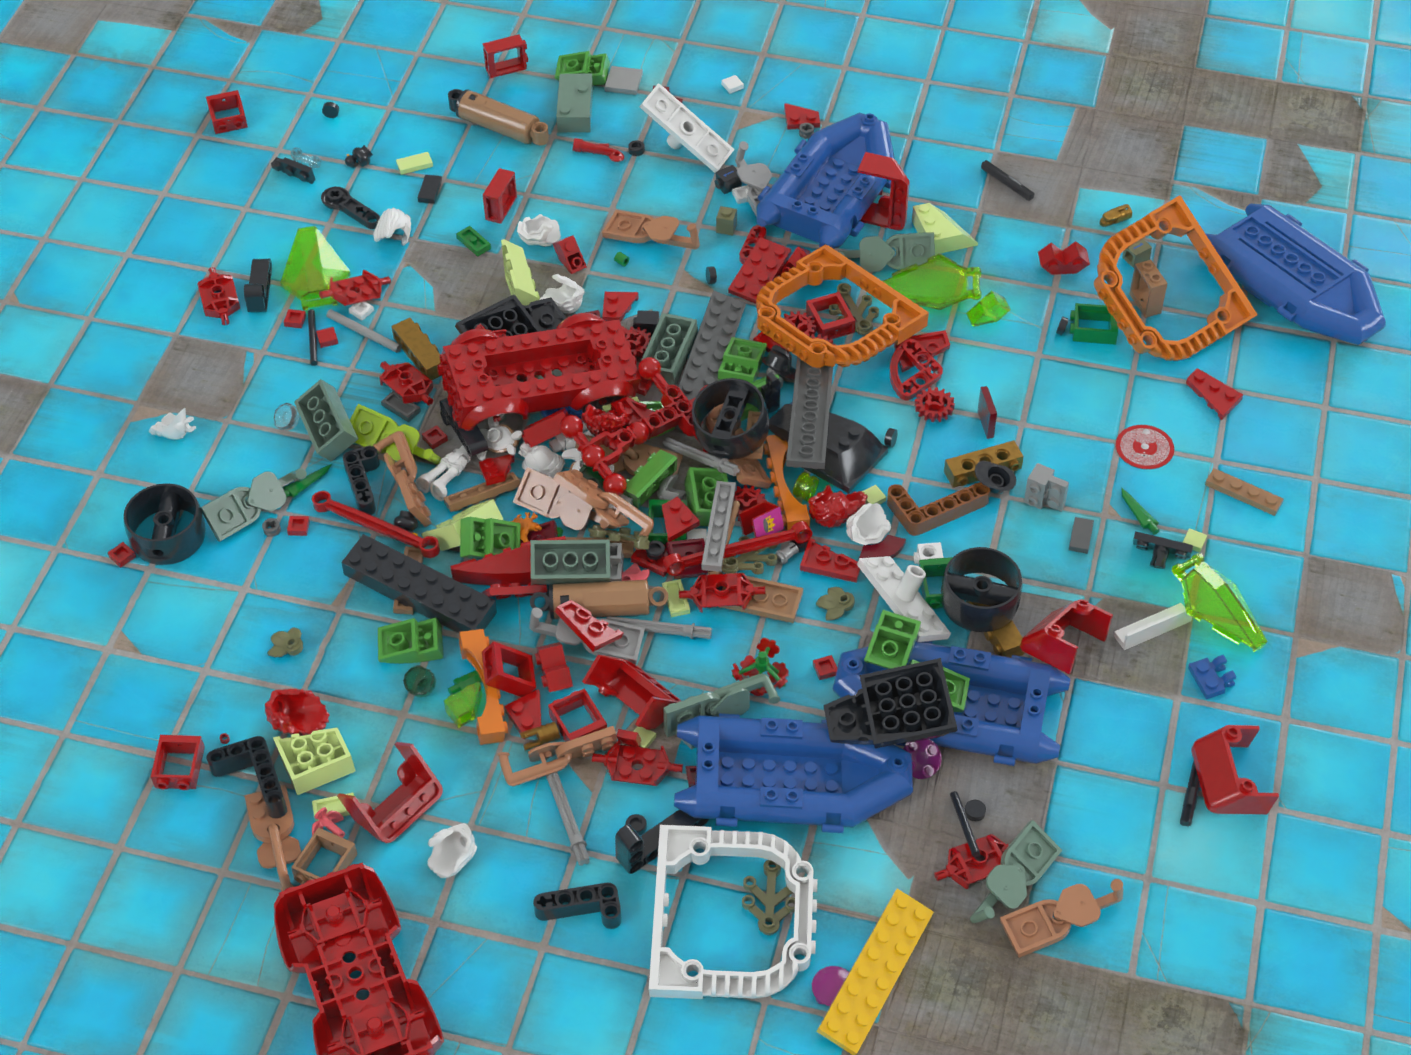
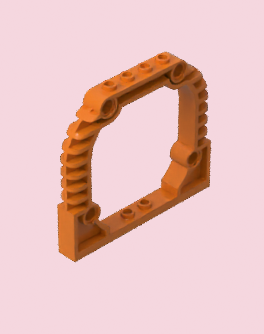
M1180 195L1113 235L1106 241L1100 251L1099 264L1097 265L1098 277L1094 280V287L1099 298L1107 306L1108 312L1116 320L1119 329L1127 337L1128 343L1140 354L1148 352L1154 357H1160L1168 361L1184 360L1258 315ZM1167 234L1179 237L1187 234L1198 251L1200 258L1207 265L1209 272L1214 276L1225 293L1220 296L1218 308L1208 315V325L1187 338L1178 341L1164 340L1155 328L1145 326L1121 289L1123 278L1116 266L1120 254L1148 236L1154 239H1162Z
M829 245L818 248L798 260L796 268L792 267L789 269V272L782 273L781 277L777 276L773 281H769L766 286L760 289L756 300L757 328L802 361L815 368H821L824 365L834 367L835 364L841 367H849L850 364L859 365L862 361L866 362L870 357L876 356L878 352L884 351L886 347H890L893 343L899 345L927 327L929 316L928 311ZM846 277L861 289L892 308V313L884 315L883 324L861 339L850 344L833 345L824 339H812L781 317V310L776 304L808 284L817 286L823 280H842Z

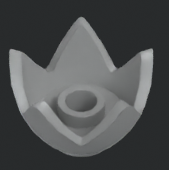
M677 474L666 477L660 484V490L657 491L660 500H672L677 496L682 500L686 495V491L672 488L678 478Z

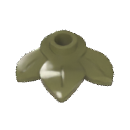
M840 587L828 588V595L821 596L816 602L818 607L827 610L826 620L831 621L842 617L845 611L851 610L854 607L855 598L851 593L844 592Z
M293 627L288 632L278 631L271 636L274 646L267 654L272 657H282L287 653L292 656L299 654L303 650L301 631Z

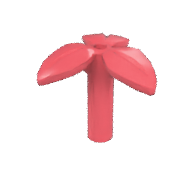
M323 807L315 814L314 818L319 820L312 825V836L318 827L321 829L326 827L339 837L343 838L345 836V832L334 824L344 819L339 812L333 810L327 812V808Z

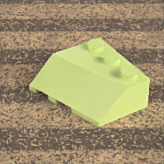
M931 203L913 206L912 223L917 233L934 232L935 255L978 246V242L944 211Z
M505 239L501 240L505 279L511 295L515 294L524 306L539 300L538 291L535 292V282L531 278V270L528 267L523 248Z
M494 499L470 506L452 516L453 520L449 519L436 525V529L427 530L421 533L423 538L427 536L437 538L440 550L443 551L460 546L462 518L471 516L482 519H504Z
M338 728L312 731L311 734L300 736L299 733L291 734L290 738L283 739L280 736L273 737L285 770L297 795L356 771L351 754Z

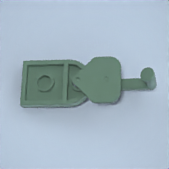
M934 232L896 234L888 238L886 242L879 236L864 237L860 241V250L838 251L847 258H860L861 267L868 272L881 271L886 264L897 270L936 268Z
M300 468L277 479L274 473L263 472L253 478L250 488H234L202 506V514L216 539L222 541L254 522L259 517L261 509L274 511L284 505L286 494L282 487L296 479H304L307 473L303 468Z
M761 673L718 688L713 692L691 696L686 700L671 703L664 707V732L667 738L676 735L677 724L699 715L719 717V713L742 715L748 711L750 706L749 692L763 686L768 693V701L770 703H778L780 697L770 678L766 674Z
M1034 820L1026 824L1003 852L1001 865L995 866L987 875L986 886L991 892L971 915L970 921L976 924L992 919L995 915L992 907L998 900L1009 909L1017 908L1027 896L1026 887L1036 883L1062 852V849Z

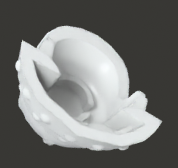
M186 408L177 415L168 413L162 418L161 422L158 421L150 427L149 433L172 440L182 439L187 432H192L196 429V426L188 424V422L194 420V417L186 418Z
M523 442L518 452L521 456L525 457L522 463L524 470L529 467L554 478L556 473L562 471L565 464L562 456L552 452L544 445H536L531 448L529 444Z

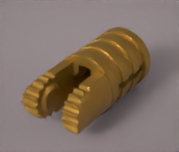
M1124 204L1105 212L1100 219V225L1106 227L1132 218L1130 206Z
M555 721L520 733L521 738H528L533 735L537 737L536 740L524 744L525 750L560 739Z

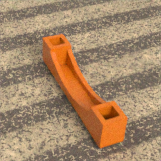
M769 435L766 438V444L763 446V453L768 456L766 464L767 468L771 469L770 481L775 484L773 492L774 497H778L779 500L777 501V506L780 507L782 512L783 525L786 530H790L795 523L805 521L810 527L807 505H802L792 495L784 479L783 468L786 463L788 442L781 440L776 435Z
M483 629L459 633V647L462 659H467L476 669L486 694V706L482 716L477 717L476 724L480 745L504 742L505 734L508 733L507 722L503 721L502 718L504 716L503 704H499L498 700L501 698L500 690L485 685L482 651L490 643L489 637H485Z

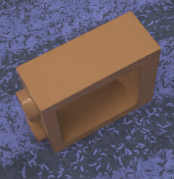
M1152 260L1135 264L1129 293L1145 318L1161 314L1168 284Z
M318 827L291 867L294 879L298 883L304 884L308 880L321 878L305 871L321 847L342 856L332 872L346 869L357 856L355 843Z

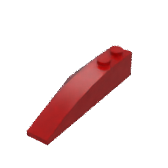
M562 536L542 540H566V538ZM530 541L521 543V547L512 550L510 547L505 548L503 553L493 555L490 553L484 555L485 557L481 560L471 559L450 566L452 579L461 583L477 585L521 583V585H528L531 582Z

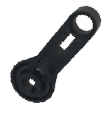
M336 186L324 190L321 195L322 203L327 208L341 210L369 229L376 228L380 216L351 197L346 189ZM370 219H376V220H377L376 222H373V223L368 222Z

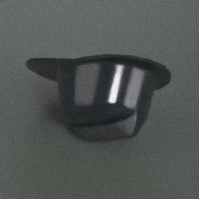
M774 345L767 357H763L761 361L780 376L795 380L796 369L792 367V355L784 348Z
M987 461L978 462L975 466L976 477L983 485L990 488L991 493L1000 494L1013 489L1016 485V476L1008 467Z

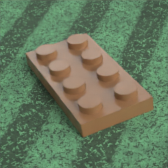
M746 576L749 582L753 584V587L765 586L766 595L752 596L745 610H742V606L722 607L794 623L804 588Z

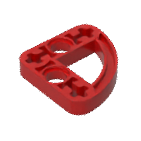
M907 339L898 346L892 356L889 370L890 381L894 391L905 401L913 399L917 394L921 393V390H926L939 381L943 373L941 365L915 339ZM905 355L917 367L919 372L901 383L898 376V363L902 356ZM924 357L927 359V362L920 363L917 359ZM923 379L926 383L919 385L916 383V380Z

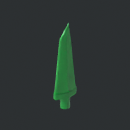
M332 464L307 475L302 480L299 479L283 487L286 498L297 496L301 491L325 475Z
M1122 488V498L1142 528L1149 529L1153 535H1156L1160 531L1157 527L1159 522Z
M475 670L454 679L453 683L455 685L449 687L448 692L450 695L459 691L465 694L482 682Z

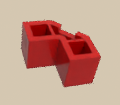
M1076 241L1064 250H1061L1051 242L1038 251L1041 267L1051 275L1076 274L1090 265L1087 249Z
M557 642L536 647L537 653L534 654L536 664L540 665L543 676H541L543 688L547 687L549 692L573 687L562 644Z

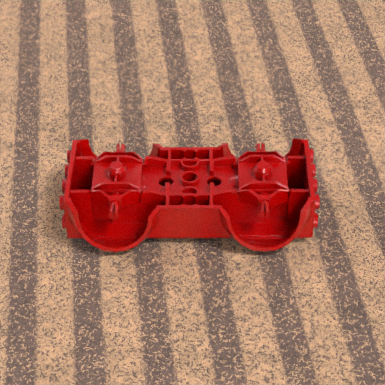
M592 313L572 315L563 320L553 330L501 337L493 331L484 328L466 331L455 338L450 345L443 346L442 354H440V365L437 367L439 376L443 378V389L448 393V404L453 408V419L455 422L457 421L459 428L467 431L473 430L478 423L490 417H493L494 422H499L501 414L517 413L522 415L524 420L527 419L528 413L568 406L579 411L585 405L595 400H598L599 404L602 405V403L605 404L607 402L605 397L627 396L633 398L639 390L640 381H642L636 366V358L631 353L630 342L625 337V328L621 326L619 319L605 321ZM558 369L562 372V376H554L552 371ZM524 375L527 381L520 382L517 380V376ZM535 375H541L544 379H537Z
M363 862L352 864L346 869L330 872L321 878L311 879L304 884L289 887L279 892V896L274 903V922L283 961L290 972L306 973L319 1009L318 1014L312 1020L316 1054L435 1055L444 1043L443 1033L436 1014L418 981L406 979L392 943V940L401 931V924L390 896L375 870L363 865ZM348 952L356 955L355 960L351 963L343 961V956ZM353 971H360L362 973L356 979L350 977ZM362 989L369 991V997L365 1000L357 999L356 994Z

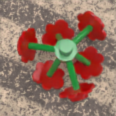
M762 638L760 643L757 644V649L760 650L758 657L754 659L751 655L746 656L740 662L741 670H739L736 663L733 664L734 669L731 670L732 677L736 681L744 680L742 675L752 677L768 671L767 674L771 682H777L774 685L775 688L781 689L788 682L786 678L789 676V670L786 668V664L774 662L771 665L769 663L768 657L773 658L780 651L775 640ZM764 686L750 691L755 696L767 694Z

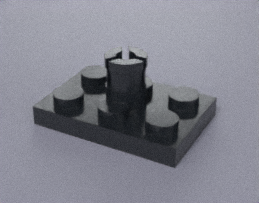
M1135 531L1133 544L1136 545L1137 549L1145 551L1148 548L1154 549L1152 560L1150 561V566L1154 568L1165 569L1169 553L1175 554V558L1186 560V557H1191L1193 549L1191 544Z

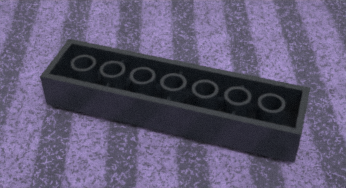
M365 534L360 537L341 562L345 576L392 600H397L404 606L412 607L414 611L430 619L437 618L441 625L457 633L479 629L485 630L497 613L496 600Z

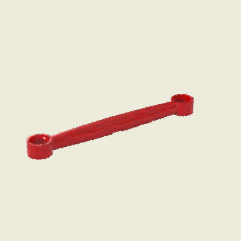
M318 491L312 496V503L317 512L329 510L380 534L419 548L422 556L425 558H434L440 553L438 539L433 536L421 538L377 517L333 501L327 491ZM321 500H327L324 503H318ZM429 545L435 546L432 549H424Z
M800 521L795 523L790 530L727 544L724 558L795 540L797 543H804L812 537L813 533L807 522ZM704 551L684 557L677 553L670 554L664 559L663 565L669 575H679L685 570V567L702 564Z

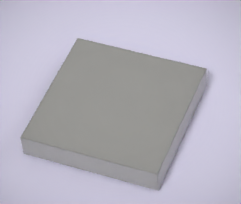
M611 66L605 84V91L637 95L643 76V69Z

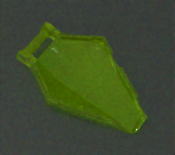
M310 226L298 228L280 283L284 289L301 300L304 311L312 307L333 304V306L338 305V302L335 299H331V297L318 299L321 298L319 292L329 289L330 277H333L332 281L334 282L348 279L351 274L350 270L317 227Z
M940 253L927 258L928 262L921 265L915 263L892 273V277L883 281L917 305L942 310L966 299L979 300L982 297L980 290L981 268L960 266L957 262ZM968 276L973 277L972 290H969Z
M1196 553L1191 559L1182 564L1177 563L1172 566V573L1181 581L1184 589L1186 614L1198 621L1206 620L1213 625V630L1238 645L1240 642L1246 644L1253 649V652L1266 645L1268 641L1236 584L1207 564L1200 553ZM1196 566L1188 574L1185 572V570Z

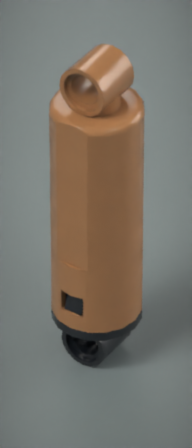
M453 89L448 93L449 109L456 112V116L524 144H531L533 142L540 146L547 144L549 141L548 125L540 122L539 118L533 114L469 89L464 91Z
M647 580L549 584V593L537 592L533 594L530 598V605L532 609L538 608L535 606V600L538 597L545 598V606L539 609L542 612L550 611L551 620L560 618L555 613V609L569 600L590 611L591 616L594 618L648 615L649 606H664L668 601V592L665 588L659 586L648 588ZM657 591L664 594V599L661 602H656L653 599V594Z

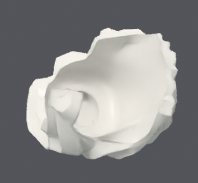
M387 209L381 215L373 232L374 241L378 242L384 237L390 238L396 229L404 230L402 245H406L411 232V217L400 209Z
M542 214L533 219L525 217L522 222L519 221L518 235L527 245L546 247L553 245L552 243L561 239L558 222Z
M559 274L552 275V278L557 282L563 283L562 287L557 289L547 288L545 294L539 300L551 297L562 313H574L582 304L585 293L584 289L577 285L575 281L565 276H560Z
M878 503L863 505L846 522L848 537L862 545L881 542L891 530V524L886 519L884 510Z
M461 823L448 829H443L429 839L428 845L430 847L433 846V850L427 861L428 867L434 873H437V876L440 878H449L456 875L474 856L477 846L467 824Z

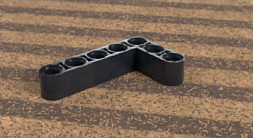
M255 736L214 749L207 754L211 773L216 777L254 766L269 816L277 819L286 815V802L264 737Z
M679 809L641 836L631 825H625L615 835L616 859L629 874H633L658 857L660 825L703 826L709 819L694 818Z

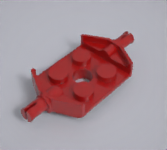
M210 267L208 269L210 275L197 283L205 316L221 318L222 325H226L225 320L228 325L230 323L228 316L240 309L234 281L231 275L218 274L215 267H212V272Z
M363 270L362 276L334 282L332 281L333 277H330L329 289L320 291L319 296L321 299L331 297V299H335L345 306L378 299L381 296L382 285L390 284L391 279L389 276L378 278L366 270Z
M386 361L380 364V367L385 370L380 376V385L382 386L385 383L402 397L403 404L424 401L428 406L433 404L434 400L428 396L433 390V381L408 362L389 365Z
M744 573L700 575L693 587H690V590H679V599H693L700 612H703L705 607L742 606V610H745L752 596L766 595L765 586L753 587V584L749 582ZM720 586L726 587V589L723 591L717 590V588Z
M618 740L607 754H592V762L604 763L612 781L658 786L665 776L670 774V771L682 773L683 764L669 762L662 745L661 750L621 745L620 740ZM635 764H641L643 766V768L640 770H635L632 767Z
M993 834L976 839L980 855L985 857L983 861H977L972 856L968 843L953 847L948 851L946 869L934 872V876L937 881L949 877L965 889H968L969 884L985 879L995 866L1001 865L1002 854L1009 845Z

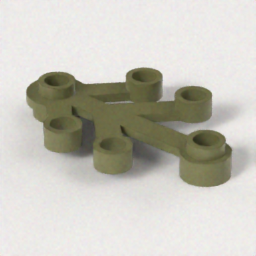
M847 283L839 284L837 292H840L856 320V332L860 335H867L872 332V321L879 316V309L877 307H870L866 319L862 317L867 306L872 304V297L870 295H863L862 301L857 308L850 296L851 286ZM837 304L829 306L830 315L842 314ZM838 316L836 320L843 319L844 316Z
M596 524L592 528H588L590 537L605 538L608 535L611 541L624 539L634 542V548L649 549L650 541L648 536L639 535L641 531H634V534H631L630 528L620 527L619 531L606 530Z
M742 536L739 538V541L747 540L750 538L747 536ZM777 545L743 553L737 558L734 556L724 558L722 571L728 574L736 573L739 570H752L754 574H762L764 572V565L761 562H766L769 566H775L777 564V555L773 553L761 555L759 553L767 548L774 549ZM746 561H752V562H755V563H744V562H746Z
M767 860L764 863V874L767 876L766 894L756 885V879L753 876H747L743 880L744 889L750 891L765 906V913L755 905V899L751 895H745L742 898V907L749 910L759 920L758 928L765 935L776 933L780 927V921L788 914L795 912V906H788L790 903L795 904V898L790 897L786 900L785 907L774 914V907L793 892L786 885L785 888L775 895L776 877L781 872V866L772 860ZM747 882H752L753 884H752V885H747L746 883H747ZM745 901H751L752 903L746 904ZM765 922H772V924L767 925Z

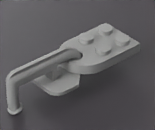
M742 141L739 143L735 159L738 167L737 175L741 182L749 186L747 201L756 215V208L760 202L758 200L759 194L766 186L772 187V184H769L772 173L762 163L747 165L744 155L749 146L748 143Z
M539 608L532 609L530 629L533 632L556 637L558 641L570 645L582 643L588 652L596 656L598 654L625 659L634 664L637 663L645 632L644 627L603 619L609 623L608 626L615 631L619 629L624 634L621 639L593 652L561 618H559L557 626L539 622V618L543 615L542 610Z

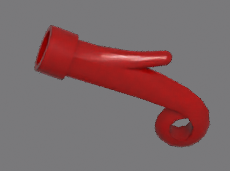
M579 138L574 139L573 151L581 153L582 151L607 155L613 162L624 160L623 153L610 148L608 143L595 144Z

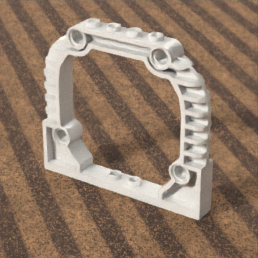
M660 825L649 978L650 997L703 999V996L756 999L769 997L782 991L793 981L798 971H804L810 966L811 954H815L816 941L811 940L812 933H816V920H812V912L817 913V899H813V892H817L818 879H813L812 865L807 861H801L798 852L787 841L774 834L750 831H713L711 827ZM698 848H702L705 850L702 853L695 852V850ZM710 856L759 857L772 860L785 870L787 887L795 893L794 937L784 945L782 961L764 971L704 970L701 962L695 959L684 962L670 948L662 947L663 927H667L668 914H664V907L669 906V893H665L667 874H676L690 862L703 865L709 861ZM804 872L807 876L799 877L797 874ZM797 954H802L805 956V958L803 960H797L794 956ZM690 971L698 972L694 977L687 975Z

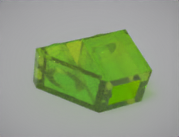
M991 290L966 314L972 326L975 327L997 322L1011 309L1003 296Z
M479 681L466 686L460 692L452 694L444 700L445 711L457 728L476 719L482 698Z

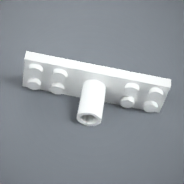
M659 83L639 106L670 133L667 137V143L671 148L679 149L682 145L685 146L714 173L721 168L735 150Z
M890 556L859 558L858 567L895 614L921 621V628L916 639L917 642L949 638L950 631L918 592L926 576L922 568L916 565H909L904 573Z

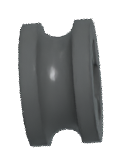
M811 123L801 124L799 127L800 137L809 139L814 133V126Z
M269 518L262 524L264 533L267 536H276L281 531L279 521L275 518Z

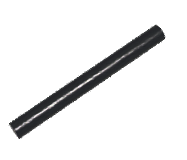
M310 309L308 310L310 364L316 366L318 360L315 311Z
M953 791L950 793V797L973 857L980 856V851L959 794Z

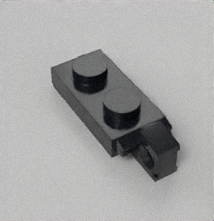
M276 157L271 162L272 168L276 171H282L288 176L299 178L303 182L306 181L313 184L315 181L311 167L286 157L284 159Z
M773 372L766 375V384L761 386V394L766 402L768 414L780 408L781 383Z

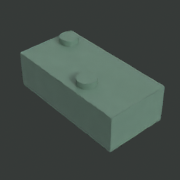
M560 74L556 116L558 132H591L592 74Z
M662 313L641 361L646 357L657 359L661 365L660 374L669 385L677 384L698 333L697 320Z
M320 379L294 401L318 455L332 462L358 440L335 387Z
M530 540L531 584L610 581V540Z

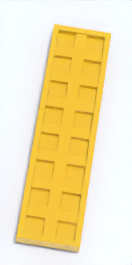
M898 888L894 891L816 1032L850 1054L856 1055L932 917L934 913L932 910Z

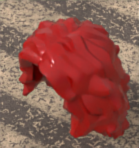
M622 402L618 403L615 410H609L608 412L600 409L596 410L594 406L589 404L586 407L585 413H582L581 418L587 429L594 436L604 431L612 433L623 429L630 422L628 418L629 413L624 409Z
M826 485L824 491L817 493V496L811 497L808 500L810 517L824 527L840 526L866 504L868 495L862 491H855L847 495L843 494L842 491L836 493L831 490L830 485Z
M274 690L269 701L265 703L267 721L271 723L274 730L283 731L284 734L299 733L300 736L309 735L312 731L325 729L326 724L329 723L328 717L330 714L327 712L326 706L321 703L319 696H315L311 690Z

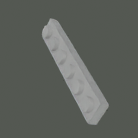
M717 481L702 559V570L718 572L722 570L736 490V483Z

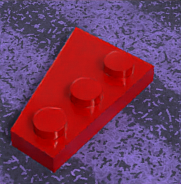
M809 539L800 564L801 571L857 583L861 570L857 565L858 561L842 553L837 554L831 551L830 547L826 545L821 546L815 543L816 540Z

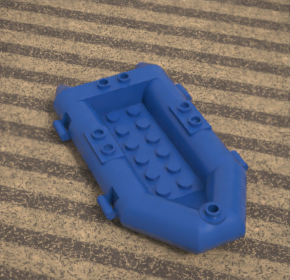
M859 112L814 132L808 141L803 139L794 150L796 156L772 187L766 186L759 194L758 200L760 202L756 208L757 224L761 227L774 225L818 242L819 247L829 245L833 249L842 246L849 235L856 237L864 227V223L860 221L884 187L891 188V180L857 173L865 152L894 158L887 122L877 119L871 113L863 114Z
M1251 203L1245 209L1247 217L1219 234L1205 233L1234 279L1243 285L1246 291L1267 306L1275 308L1279 314L1290 322L1293 321L1301 328L1355 345L1367 341L1370 337L1384 329L1386 321L1371 276L1368 273L1369 269L1355 259L1349 260L1301 227L1302 223L1290 214L1284 215L1270 205Z
M932 641L915 642L908 663L912 659L924 662L941 658L943 667L970 678L964 711L954 712L958 731L930 739L937 746L994 756V763L1014 766L1015 760L1037 764L1058 758L1060 745L1041 731L1047 696L1068 691L1070 685V678L1049 664L1032 662V658L1012 655V658L992 655L991 652L956 646L932 644ZM868 647L841 653L833 684V691L840 698L847 695L853 696L857 694L859 689H862L859 675L886 670V668L864 662ZM899 743L895 745L905 746L906 743Z
M719 713V717L699 715L677 724V737L696 747V776L694 786L674 794V807L694 818L716 819V826L737 827V821L819 825L822 826V832L843 833L844 827L853 828L913 793L911 753L895 745L875 749L874 745L832 743L826 720H821V723H813L793 719L740 718L738 714Z

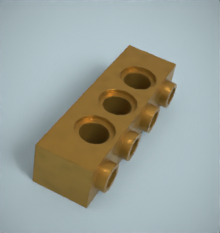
M1013 440L946 459L944 473L952 488L965 486L966 484L979 481L975 475V466L978 462L987 461L1008 467L1012 471L1022 469L1024 456Z

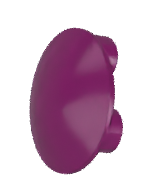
M927 739L909 742L904 746L903 750L912 755V775L914 778L927 779L937 773L941 766L942 756L940 749L933 741Z
M828 966L819 970L812 980V991L816 1001L819 1004L831 1006L849 971L838 966Z

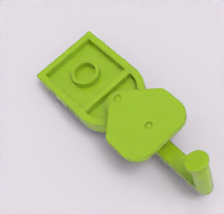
M357 405L350 418V422L358 437V440L354 443L362 447L373 446V444H377L389 435L401 431L407 439L412 454L436 465L440 464L441 457L435 454L432 449L424 450L417 446L420 440V433L417 429L406 424L398 426L391 418L363 405ZM395 442L381 450V453H388L395 461L401 460Z

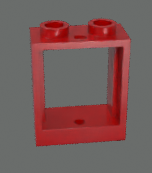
M520 34L483 43L485 69L490 78L527 69L526 62H528V56L525 52L527 44L525 40H522ZM517 48V58L495 63V53Z
M238 90L206 97L215 134L248 128ZM233 108L239 109V115L220 119L215 118L214 112Z
M499 168L483 193L485 220L500 224L504 220L517 198L515 172Z
M840 292L806 301L807 316H812V320L816 321V332L821 334L822 338L828 336V340L855 333L856 320ZM837 304L844 318L823 324L817 312L829 309L830 305Z
M566 408L526 426L522 434L525 444H529L532 448L561 434L560 422L569 415Z
M495 641L482 651L485 685L519 697H523L536 689L532 655ZM502 662L518 667L519 678L504 673Z
M585 688L574 691L570 695L557 699L548 705L549 716L552 721H555L565 742L607 728L606 721ZM584 705L594 722L569 733L559 716Z
M160 735L151 773V779L155 788L162 790L168 788L180 790L196 789L205 749L201 736ZM167 754H194L190 775H163Z

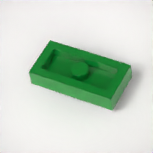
M471 226L456 233L457 239L477 257L491 249V244Z

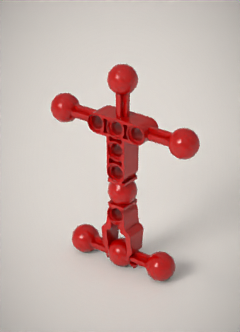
M646 357L640 361L638 372L642 378L652 380L663 394L661 397L663 408L648 415L647 419L643 418L641 422H632L629 426L612 433L604 431L593 437L590 442L583 434V423L579 417L568 415L560 422L561 434L566 438L575 440L579 446L577 451L581 452L583 463L593 468V471H598L604 479L603 489L605 492L616 493L621 496L626 491L627 482L621 474L613 473L608 466L617 463L620 455L626 452L629 447L633 448L635 444H643L651 437H655L677 425L685 435L695 436L697 439L694 426L692 425V406L695 398L688 400L678 386L669 385L660 374L661 365L659 361L652 357ZM605 445L614 452L605 457V452L600 446Z

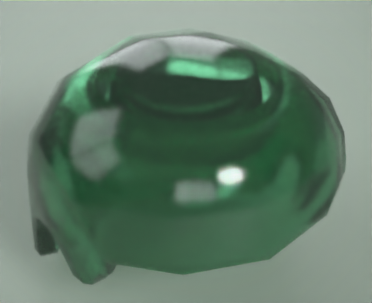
M421 665L410 668L405 673L403 679L406 690L413 696L420 698L430 695L435 689L437 681L434 673Z

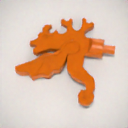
M525 512V519L521 517V514H518L517 518L510 521L520 523V539L523 542H529L527 538L529 530L538 531L542 529L538 523L533 522L538 517L534 512L531 518H529L530 513Z

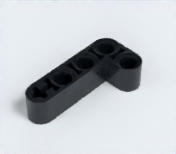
M270 258L252 259L249 284L244 285V297L248 312H267L272 276V261Z
M445 398L439 401L440 415L444 424L452 426L468 455L473 457L489 449L487 441L478 426L476 425L470 431L459 428L457 421L455 422L453 419V408L449 406L448 399Z
M365 446L346 452L343 455V463L358 510L373 515L376 511L374 496L365 472L377 469L380 461L377 449L374 446Z
M600 883L538 894L533 901L535 915L542 921L601 912L602 923L606 928L615 929L621 924L618 891L612 883ZM563 902H569V904L562 905ZM609 914H615V916H613V917H609V916H607V915H609Z

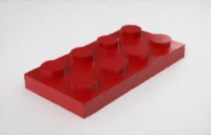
M760 237L729 286L728 293L756 304L760 289L778 276L792 253L791 249Z

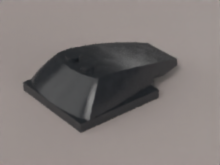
M513 294L457 322L455 327L462 334L482 324L485 329L491 331L506 329V336H514L556 329L566 317L551 297L533 301L529 305L524 306L516 295Z
M785 404L769 419V430L778 438L787 442L789 440L792 404ZM829 412L825 469H803L849 494L888 453L889 448L884 446L863 425Z
M941 658L859 675L862 689H859L857 694L853 696L847 695L823 705L829 737L832 743L874 745L876 749L899 743L938 738L958 731Z

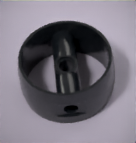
M737 378L721 379L704 387L694 400L692 423L695 434L701 446L709 454L721 459H740L757 451L765 442L769 432L768 410L761 392L750 382ZM749 403L758 408L761 414L757 422L744 433L734 436L741 426V417L746 404ZM723 404L712 434L707 433L700 427L704 417L713 408Z
M170 483L149 486L135 494L125 507L124 527L129 543L135 553L146 562L157 565L181 562L192 556L204 541L205 520L200 504L194 494L183 486ZM184 510L193 514L194 518L189 526L175 535L180 511ZM156 513L153 518L155 525L152 538L147 539L135 534L138 526L147 517Z
M987 547L969 548L956 554L947 564L942 578L941 601L946 615L956 625L974 632L995 631L1006 626L1014 618L1019 608L1022 594L1021 572L1013 559L1005 553ZM971 573L989 574L999 578L1007 585L992 582L986 576L973 578L964 575ZM963 600L989 605L990 607L975 606Z

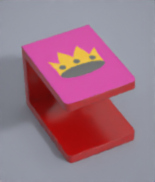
M763 501L739 513L742 534L745 536L754 532L755 537L777 533L784 529L780 507L768 501Z

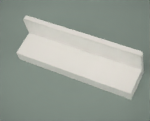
M1179 603L1114 631V637L1124 650L1191 622L1195 608L1193 606L1185 608L1182 603Z

